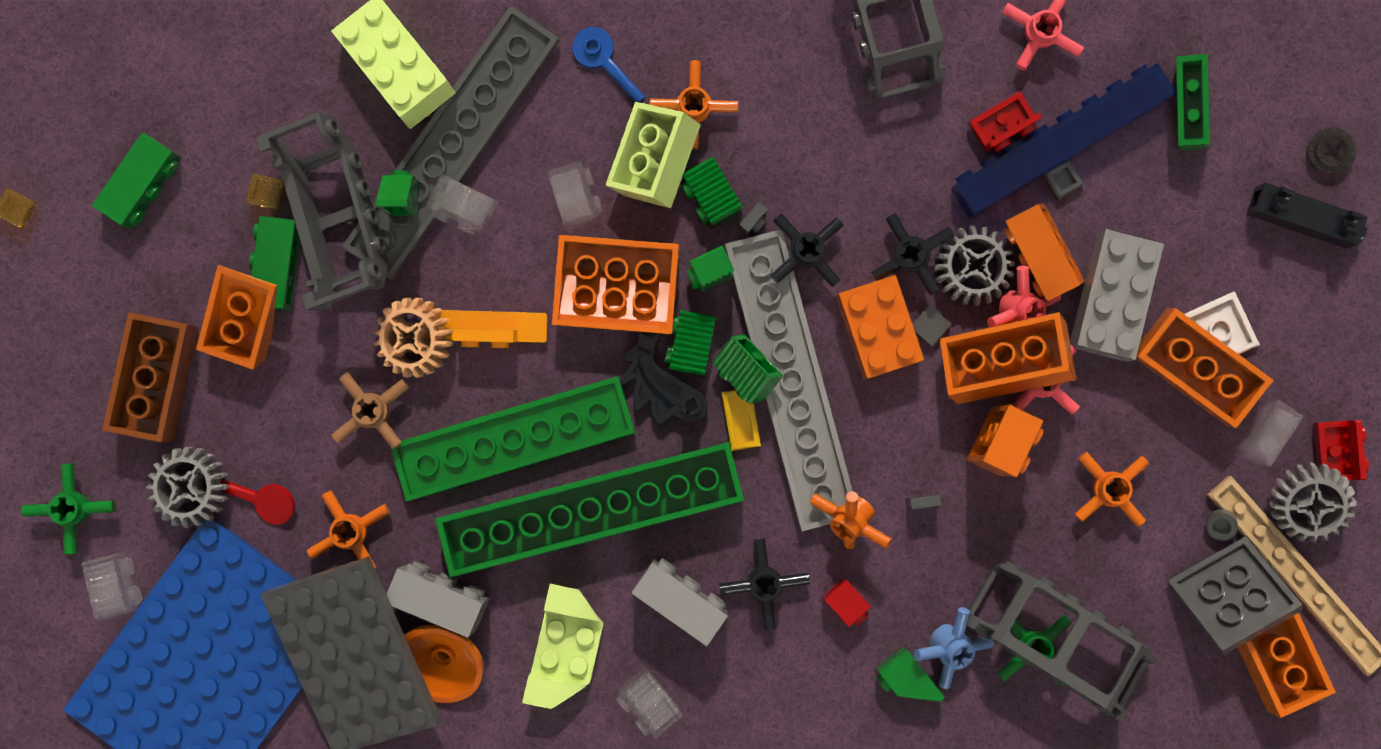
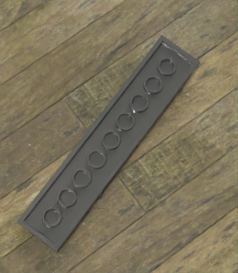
M511 5L454 85L453 89L456 94L437 109L395 169L409 171L410 175H413L418 180V216H388L376 207L377 197L372 202V206L380 219L378 226L381 236L385 239L388 246L386 254L389 264L386 277L391 281L394 280L560 42L557 36ZM358 222L342 247L363 260L369 258Z

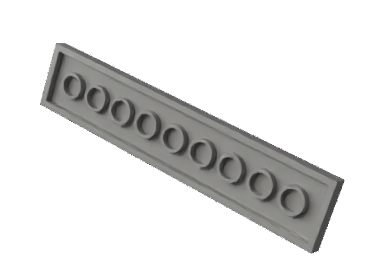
M780 229L725 244V249L734 268L733 279L749 338L783 375L777 386L767 396L766 402L801 531L829 525L833 519L830 515L810 504V500L815 493L839 507L846 503L847 493L853 492L794 271L778 284L770 276L790 258L784 234Z

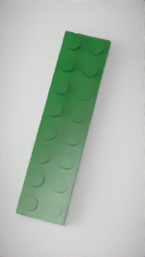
M619 376L402 440V444L394 450L391 448L407 502L635 433V429Z

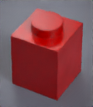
M844 577L822 597L848 627L853 623L856 626L859 625L869 615L867 610L871 606Z

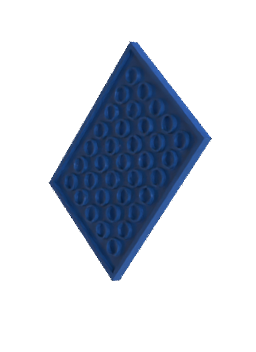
M215 518L211 521L204 519V524L197 528L63 711L114 749H258L303 688L260 595L268 589L297 579Z

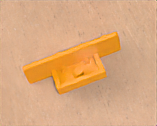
M443 310L440 319L448 318L450 320L445 325V329H451L453 333L447 335V340L461 341V347H479V342H491V348H509V342L544 343L547 341L548 315L546 313Z

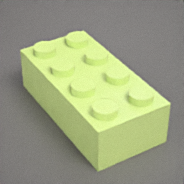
M383 0L368 1L331 30L409 129L413 128L456 94L448 80Z

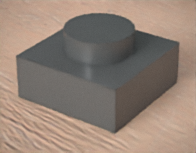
M758 202L739 224L738 229L747 236L752 230L757 233L767 222L764 216L768 209Z

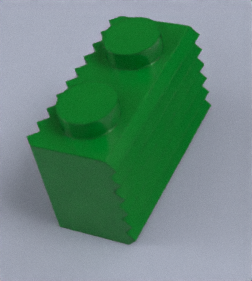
M714 157L683 173L682 179L684 182L680 184L688 199L694 197L699 206L695 211L703 225L709 223L711 228H714L742 212V204Z
M723 246L690 260V269L686 270L693 289L699 288L704 293L706 289L715 288L716 284L721 285L722 282L726 283L727 279L731 280L734 268Z
M681 310L679 317H673L672 334H676L674 346L668 345L665 362L670 363V370L705 376L715 316Z
M745 334L731 336L712 362L716 369H718L719 376L731 382V385L737 390L739 398L750 404L764 401L770 395V392L773 391V388L777 386V383L780 382V379L783 378L780 371Z

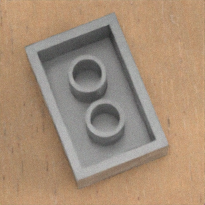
M661 558L658 562L653 559L631 593L705 646H708L728 617L725 602L713 593H710L709 596L700 591L701 585L691 577L686 575L682 579L675 574L676 567L667 560Z
M416 561L413 564H406L397 568L386 594L392 607L467 638L477 631L490 600V597L484 595V589L469 584L468 587L457 584V578L450 577L446 573H441L440 576L429 572V566Z

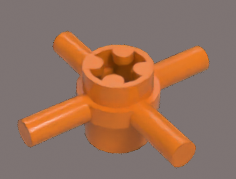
M697 60L689 62V87L681 92L678 99L650 98V105L684 112L698 123L706 120L710 112L738 113V101L711 100L708 93L700 88L701 61ZM692 98H696L698 105L702 106V110L699 112L698 110H686V105L691 104ZM699 131L692 150H699Z
M1087 451L1078 457V460L1096 480L1093 485L1094 497L1074 513L1075 517L1082 523L1102 505L1108 507L1119 506L1136 527L1141 526L1146 519L1129 501L1133 492L1130 481L1150 465L1147 459L1140 456L1122 473H1118L1115 471L1104 472ZM1113 481L1118 484L1114 488L1117 494L1115 497L1110 496L1106 492V485Z
M332 490L321 495L335 520L329 529V537L307 549L310 558L313 560L335 546L347 550L352 549L358 560L370 557L363 545L367 537V527L391 514L388 506L384 503L360 517L356 514H345ZM350 522L353 531H356L354 538H344L342 536V533L346 531V523ZM371 559L374 568H376V565L374 564L373 560Z
M848 492L846 503L839 507L816 493L812 496L810 504L833 517L830 522V528L836 536L844 540L843 545L846 549H853L856 538L865 536L885 549H888L891 545L892 538L868 525L874 517L875 511L870 503L859 497L856 492Z

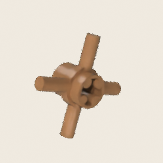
M348 372L339 378L340 382L355 400L352 407L353 418L331 434L333 439L340 443L361 426L367 429H377L393 450L399 447L402 441L387 423L390 416L388 404L409 389V385L404 379H401L380 396L374 393H364ZM374 401L377 407L373 409V414L376 416L370 419V417L364 414L365 407L368 408Z

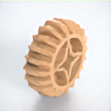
M403 298L402 303L394 301L391 303L392 308L382 310L385 317H379L376 320L381 325V328L373 331L376 335H379V340H376L373 344L381 346L377 356L386 357L383 365L386 367L393 366L392 373L400 374L402 372L403 377L406 378L412 377V375L419 378L423 377L424 373L427 375L434 373V367L439 368L444 365L441 358H448L450 356L445 350V347L453 345L450 340H447V335H451L453 331L445 329V325L450 320L448 318L440 319L443 310L441 308L433 309L434 303L431 301L424 303L422 298H414V300ZM412 313L422 318L419 323L412 324V322H407L404 317ZM413 351L415 354H420L423 358L415 362L404 355Z

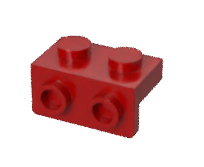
M1019 91L972 119L968 125L986 153L993 149L998 153L1012 144L1010 139L1020 134L1023 138L1037 129L1036 123L1042 116L1040 113H1033L1024 96Z
M1346 420L1313 423L1317 469L1323 463L1330 470L1333 468L1338 469L1341 476H1346L1348 480H1366L1369 462L1364 452L1366 430L1362 426V421Z

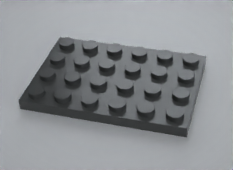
M370 557L268 589L260 595L331 749L363 748L436 727L442 721Z

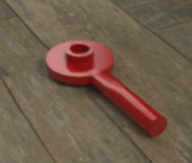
M221 479V484H228L230 486L227 490H221L222 492L254 503L258 515L270 524H283L295 512L294 498L283 486L268 484L257 492Z

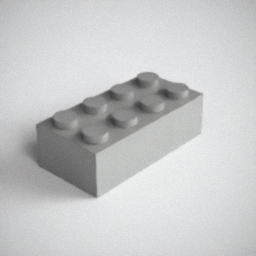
M1108 229L1097 233L1070 345L1078 350L1124 362L1136 360L1164 244Z

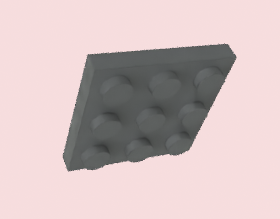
M1246 537L1168 580L1171 590L1223 656L1303 610L1302 603Z

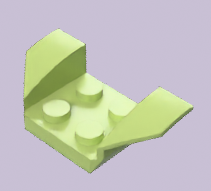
M550 583L544 607L543 623L522 703L552 709L590 683L604 622L596 615L580 590Z

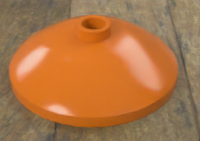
M438 625L420 626L404 635L434 702H458L468 698L477 690L483 678L484 663L479 650L469 638Z

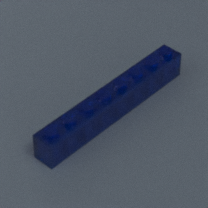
M1159 63L1150 68L1144 64L1130 73L1132 79L1125 83L1120 79L1105 88L1107 94L1098 98L1095 94L1081 103L1082 109L1073 113L1070 109L1056 118L1057 124L1049 129L1046 124L1031 133L1032 139L1023 144L1020 139L1005 149L1007 154L999 159L995 154L980 164L982 169L973 174L971 170H968L955 179L957 184L951 190L968 218L974 217L1175 95L1177 92Z

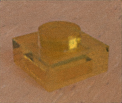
M253 173L245 202L277 210L284 182Z
M7 187L0 199V217L24 229L37 202Z

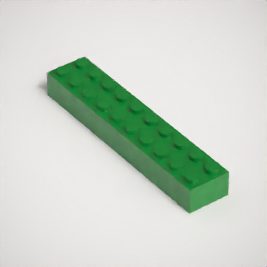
M726 442L435 518L449 576L454 577L744 501L730 444Z

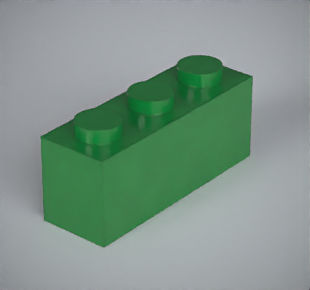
M1208 54L1176 56L1179 150L1211 149Z
M142 132L92 206L119 225L132 229L133 226H137L143 221L146 215L144 210L149 203L155 201L162 192L161 186L166 178L176 173L179 167L178 161L181 157Z
M260 216L259 223L255 224L253 230V239L256 241L255 252H252L249 258V268L252 270L251 276L278 285L275 310L290 311L300 245L295 220Z

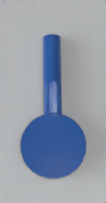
M589 27L580 31L576 35L572 46L576 60L586 68L596 69L603 67L634 102L642 103L646 97L611 59L614 46L610 35L598 27Z

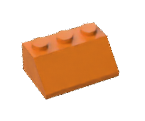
M1044 203L1037 204L1006 220L1008 227L1004 229L1012 245L1018 244L1022 254L1018 255L1022 266H1028L1029 270L1031 269L1036 279L1032 284L1040 298L1045 296L1046 300L1049 301L1085 282Z

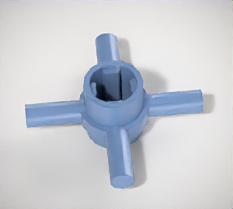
M964 607L958 608L954 627L950 624L941 625L930 637L931 647L915 649L913 653L916 661L934 658L941 660L944 665L939 686L943 689L950 688L955 670L963 669L972 662L975 651L989 649L994 646V642L988 641L984 637L970 639L965 634L970 610Z

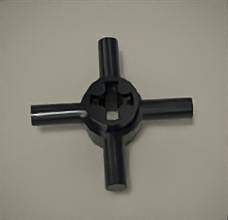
M782 213L773 220L791 241L789 247L790 258L770 274L777 284L797 267L805 269L814 267L831 287L841 280L823 260L825 254L824 243L844 226L839 218H834L817 234L811 232L800 234ZM804 242L809 243L808 246L812 251L815 250L814 256L806 254L803 257L800 254L803 250Z
M896 213L888 216L886 221L899 243L895 249V258L871 272L873 277L878 281L902 268L907 272H916L930 296L940 291V288L927 265L931 259V250L955 237L951 228L947 227L924 241V239L917 236H909ZM918 246L921 250L917 254L919 260L913 262L910 258L906 259L904 256L906 251Z
M765 538L755 539L753 541L757 568L750 572L747 580L719 583L721 595L749 592L754 599L761 602L764 630L776 628L773 600L780 595L782 588L810 585L809 573L781 576L776 569L768 566ZM760 576L773 580V585L768 587V592H762V589L757 587L756 581L760 579Z

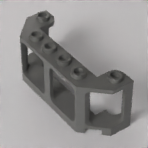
M847 0L848 2L852 1L855 11L851 13L855 30L860 29L862 41H859L861 55L863 59L868 58L870 66L868 76L864 77L865 89L867 94L873 95L874 101L942 84L946 78V67L943 65L940 51L944 50V41L932 0H913L925 43L885 54L878 53L866 8L870 5L889 0ZM925 56L929 80L883 92L881 81L882 68Z
M317 112L256 137L260 152L271 150L275 160L271 162L272 168L281 171L311 275V280L305 283L306 287L312 288V291L302 295L305 309L323 311L331 308L332 302L368 289L380 290L384 288L389 264L386 254L388 246L379 230L378 224L380 219L372 206L370 199L371 188L364 179L362 158L334 117ZM317 123L321 137L328 145L333 147L303 159H298L283 138L280 137ZM341 159L354 205L321 218L318 215L308 181V172ZM358 218L369 258L359 262V270L338 277L335 274L324 233L327 229ZM362 278L363 283L335 293L336 289L341 285Z
M1008 561L1005 564L995 563L968 608L970 615L966 629L970 632L975 631L986 640L999 645L1090 702L1091 706L1100 709V713L1104 716L1122 723L1128 713L1124 709V705L1148 664H1155L1157 661L1150 653V649L1134 640L1135 634L1122 626H1118L1116 629L1108 624L1109 618L1094 609L1089 612L1081 607L1083 602L1068 593L1064 596L1055 590L1057 586L1043 577H1040L1038 580L1023 573L1021 568ZM999 572L1007 578L1020 583V586L999 622L992 625L974 616V613ZM1033 589L1077 616L1053 659L1047 658L1018 640L1010 632L1012 625ZM1089 624L1123 644V649L1131 654L1130 659L1109 694L1101 692L1067 669V663Z

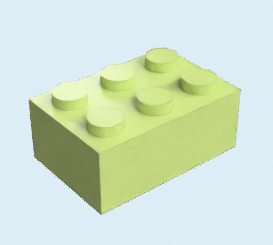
M635 102L606 186L625 197L671 208L701 124L684 112Z

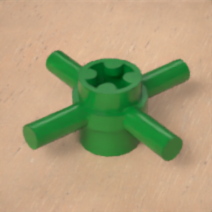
M74 463L61 464L62 492L54 496L49 504L23 505L21 509L23 517L49 516L52 521L63 526L64 554L77 553L76 525L87 519L91 513H111L116 511L114 500L90 502L85 495L75 491ZM74 505V512H68L67 507Z
M1064 614L1047 630L1041 632L1038 630L1027 631L1016 618L1011 631L1018 640L1028 646H1031L1036 639L1040 641L1037 649L1042 655L1052 659L1054 646L1051 641L1068 628L1072 622ZM1015 656L997 672V675L1005 682L1027 663Z

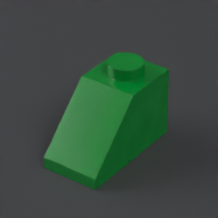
M395 170L392 171V175H383L376 199V207L388 216H418V180L413 175H410L409 171Z
M904 646L876 667V670L880 673V676L876 679L887 693L893 690L898 697L939 702L945 698Z

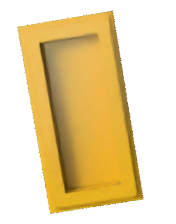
M737 390L722 392L731 451L761 446L754 403L750 404L739 398Z

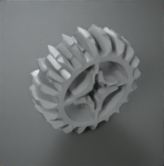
M975 226L969 227L968 235L963 228L958 229V238L955 236L948 240L950 245L943 243L939 246L946 254L937 253L935 255V259L943 262V264L935 265L934 271H943L944 274L937 277L936 281L940 283L946 280L948 285L944 286L942 291L946 293L952 288L954 290L951 295L953 301L960 294L963 295L962 305H967L970 297H972L974 306L980 305L981 297L986 304L991 303V294L999 298L1002 296L999 287L1006 290L1010 286L1003 278L1011 279L1014 277L1013 272L1006 270L1015 266V261L1006 260V257L1013 254L1012 249L1003 251L1002 247L1006 245L1007 241L1003 239L997 243L995 241L998 237L996 231L987 237V227H982L978 235ZM978 243L988 249L982 254H977L970 248L966 249L963 244ZM955 251L959 254L958 258L962 264L961 270L956 276L952 270V258ZM993 256L997 264L994 280L990 278L991 273L987 266ZM983 257L985 258L979 263L978 269H980V272L976 269L964 275L969 269V265L972 264L969 263V260L975 262ZM967 278H974L979 283L982 282L986 288L971 289L962 285L961 282Z
M185 447L183 451L181 448H175L172 450V455H162L163 463L156 462L153 464L157 473L147 475L150 479L154 480L153 484L145 487L148 490H153L154 494L147 500L157 502L152 511L156 513L163 511L162 520L169 521L171 519V525L180 526L182 524L184 528L192 527L193 524L201 526L204 524V519L206 521L213 520L215 518L213 512H221L223 510L218 502H225L228 499L226 495L222 494L221 490L230 488L228 484H221V479H225L228 476L226 472H219L223 463H213L215 455L212 453L205 455V450L202 448H197L195 451L193 447ZM185 463L195 465L194 469L186 474L176 471ZM205 479H206V484H207V490L205 489V486H204V481H205ZM190 500L198 501L200 505L191 512L181 508L183 504L188 503Z
M1310 462L1307 470H1305L1302 465L1297 464L1296 473L1293 474L1290 470H1286L1285 474L1288 478L1286 480L1277 478L1276 482L1280 488L1271 489V494L1275 497L1269 500V505L1271 508H1274L1271 511V515L1277 520L1276 524L1282 530L1285 529L1286 534L1290 537L1296 535L1297 539L1303 542L1308 536L1311 542L1316 543L1318 536H1321L1323 540L1328 541V533L1333 532L1335 535H1339L1338 527L1340 525L1349 527V523L1345 518L1355 517V512L1351 509V507L1357 506V501L1352 497L1355 495V490L1352 486H1348L1350 481L1346 476H1341L1340 471L1336 468L1330 470L1326 464L1322 463L1317 469V466ZM1318 484H1325L1334 488L1335 495L1321 492ZM1290 510H1296L1298 513H1304V515L1307 517V521L1298 520L1290 515Z

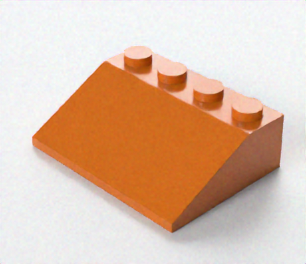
M559 235L552 325L672 334L679 244Z

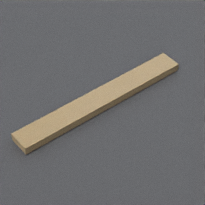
M1227 476L1206 496L1218 509L1228 510L1236 516L1238 520L1237 531L1251 542L1297 599L1364 675L1370 676L1381 666L1380 643L1234 478Z

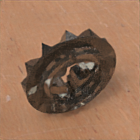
M1334 127L1322 129L1315 133L1308 142L1309 151L1306 155L1312 161L1311 166L1319 169L1321 173L1335 175L1344 172L1355 160V143L1352 137L1342 129ZM1339 144V147L1334 152L1336 158L1333 156L1323 157L1327 151L1326 145L1332 147Z

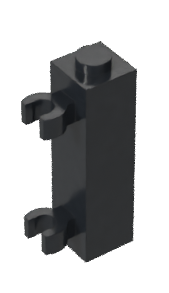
M1266 182L1255 187L1246 213L1248 216L1346 249L1359 245L1367 233L1365 224L1368 217L1364 216V214L1352 210L1349 211Z

